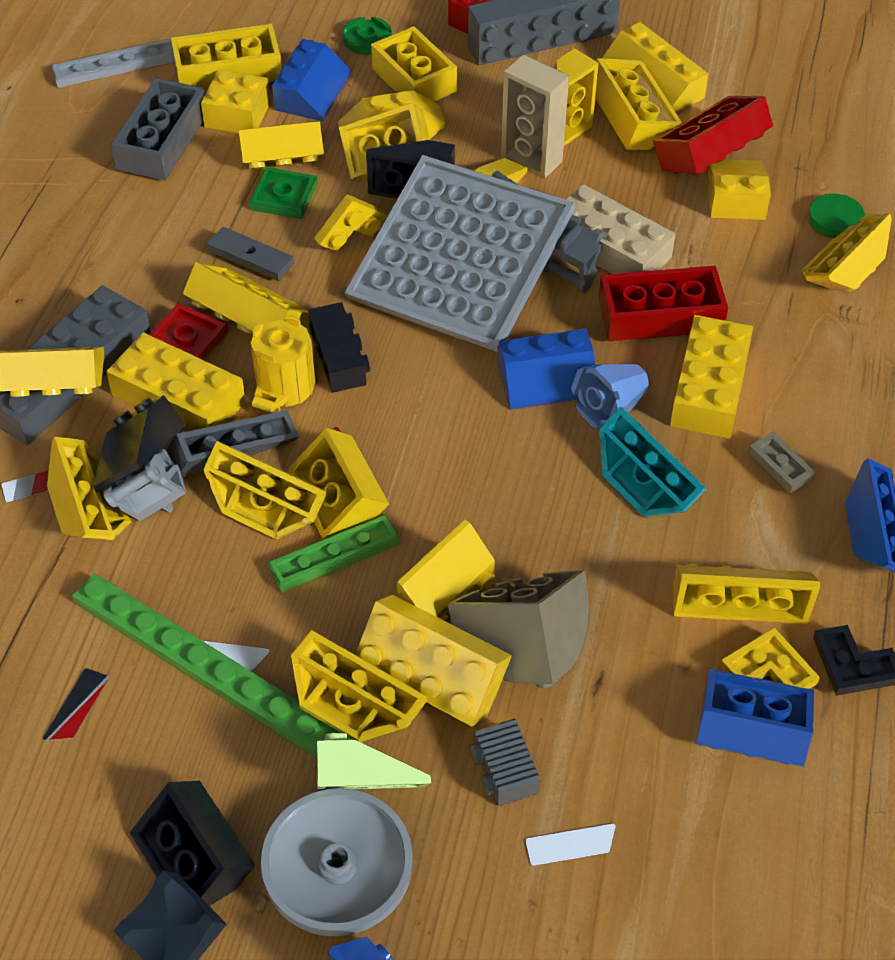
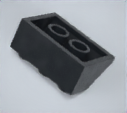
M200 780L168 782L130 831L132 838L156 877L163 870L177 873L209 906L235 891L255 866Z

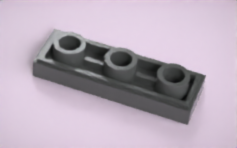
M222 227L207 243L208 251L277 281L294 264L292 255L225 227Z

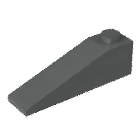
M288 410L178 433L171 441L166 452L174 465H178L181 476L186 477L204 472L203 469L216 441L252 456L297 440L299 436Z

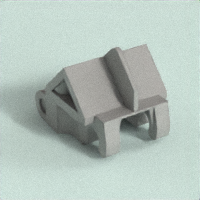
M164 449L157 452L144 465L145 470L142 472L137 469L106 487L104 497L110 506H118L121 511L139 521H142L161 508L168 512L173 511L172 502L186 494V490L178 465H174Z

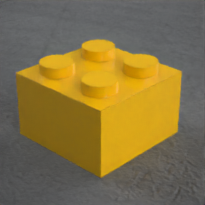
M218 70L201 102L204 127L239 133V130L259 128L270 105L268 78Z

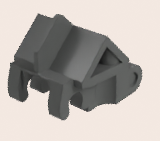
M572 215L543 271L554 273L578 286L579 291L586 293L598 273L596 260L599 258L602 246L599 242L601 239H605L608 233L599 228L591 230L581 225L582 219ZM557 258L577 267L579 274L557 263Z

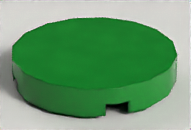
M358 17L348 22L343 29L344 45L350 51L357 54H372V43L392 36L391 26L386 21L377 17H371V20H365V17Z
M837 193L824 194L817 197L811 203L809 222L817 232L833 238L834 235H839L848 227L858 224L860 222L859 219L865 216V212L855 199L847 195Z

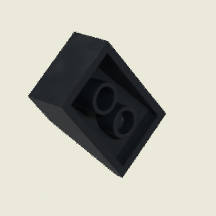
M425 140L367 149L368 194L398 199L422 155L455 165V144Z
M165 395L154 401L148 397L134 407L136 410L134 413L131 414L129 410H126L113 419L116 425L105 435L94 479L93 489L96 493L141 468L186 426Z

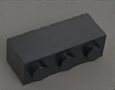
M342 302L308 309L310 332L314 343L317 345V352L331 393L365 386L366 373L370 372V365L367 355H361L362 343L359 334L353 333L355 327L351 312L346 313Z

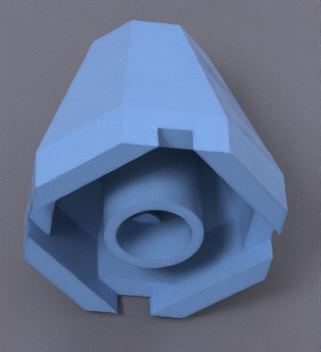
M638 364L591 365L577 370L571 390L573 396L578 394L580 402L576 403L578 413L594 428H600L620 406L629 413L645 395L649 381L646 372Z

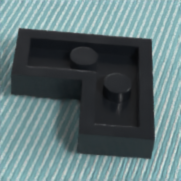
M848 625L815 630L813 639L836 696L895 685V653L893 648L859 653Z

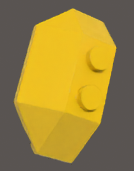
M408 90L362 98L338 121V128L410 103H414L423 109L430 139L440 129L445 128L446 123L440 106L416 90Z
M866 214L859 219L860 222L858 224L848 227L833 238L801 270L805 279L829 289L852 291L860 287L861 283L876 270V267L886 257L892 220L891 215Z
M54 437L51 444L47 487L61 533L82 538L114 540L130 525L131 520L129 515L121 511L118 506L112 507L108 504L104 497L106 488L97 493L93 489L100 458L88 450L90 447L84 440Z
M216 441L203 469L206 478L209 479L212 492L222 514L277 540L313 523L327 494L326 491L308 481Z
M313 630L309 632L291 654L300 709L340 733L347 734V737L352 740L363 742L408 727L428 700V697Z

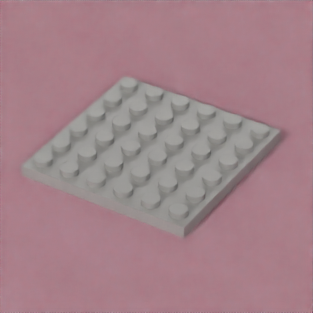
M422 155L347 287L345 295L349 300L498 352V342L507 339L575 210L574 202Z

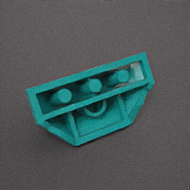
M621 406L599 429L602 476L645 518L684 513L707 490L684 464Z

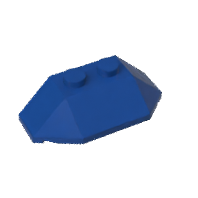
M867 458L863 461L845 501L854 556L895 573V483L892 480L895 477L890 468Z

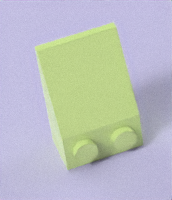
M325 734L324 741H317V791L336 788L353 790L425 788L431 784L430 775L359 741L347 740V734Z

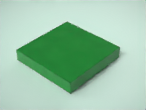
M265 167L250 199L249 208L252 211L302 219L318 184V177L316 175Z

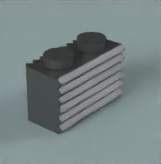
M515 718L474 731V743L470 744L471 756L475 765L482 764L485 772L482 775L485 792L488 796L494 795L498 806L515 802L518 799L522 800L525 797L529 798L531 795L539 793L540 777Z

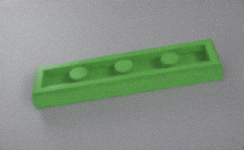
M385 514L267 562L268 569L282 593L400 544V537Z

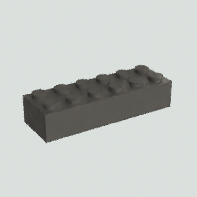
M493 0L469 6L468 49L480 66L522 56L523 54H531L617 33L620 0Z
M102 285L28 349L104 346L103 378L107 375L106 371L143 332L148 335L151 333L147 310ZM61 389L60 395H42V390H29V396L11 397L10 391H0V429L24 444L29 445L84 394H74L73 389Z

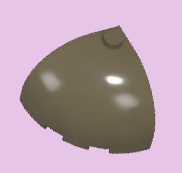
M585 570L543 573V577L531 579L526 583H523L522 577L496 583L495 589L484 591L481 594L480 590H475L448 604L452 625L512 655L502 679L505 681L536 684L539 688L551 687L576 663L585 641L589 613Z

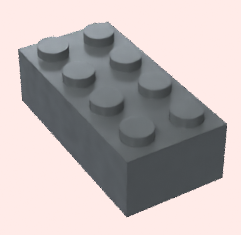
M155 78L111 143L116 170L166 181L203 122L201 102L205 96L204 88Z

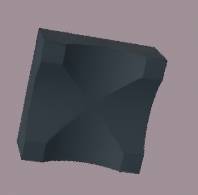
M163 870L144 900L131 914L119 923L113 932L143 960H198L227 924L177 873Z

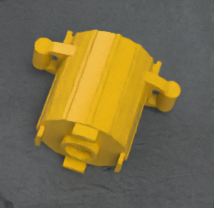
M287 315L286 320L279 319L266 322L264 325L259 322L252 332L251 342L257 386L252 407L268 413H274L275 410L280 411L281 406L288 407L301 404L313 394L315 385L313 361L317 345L311 342L308 329L303 327L300 320L293 316Z

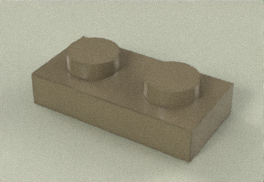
M774 432L749 446L748 454L789 494L814 479L816 472Z

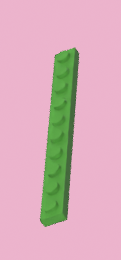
M94 573L72 595L75 604L315 758H317V741H324L325 734L340 733L300 709L298 700Z

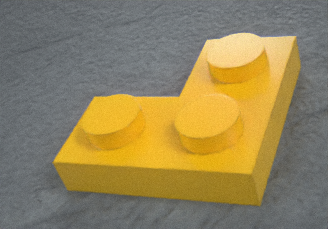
M346 194L314 239L319 245L338 252L354 230L373 237L388 215L383 209Z
M776 628L771 629L723 658L720 664V668L724 672L758 679L769 676L774 682L806 689L817 685L820 678Z

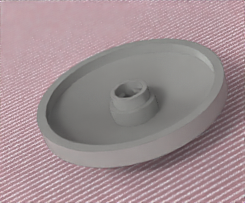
M336 788L321 790L306 795L292 803L276 818L270 827L261 853V872L264 886L274 907L286 920L298 928L323 936L352 935L380 923L399 905L408 889L412 876L413 855L411 841L400 817L380 799L353 789Z

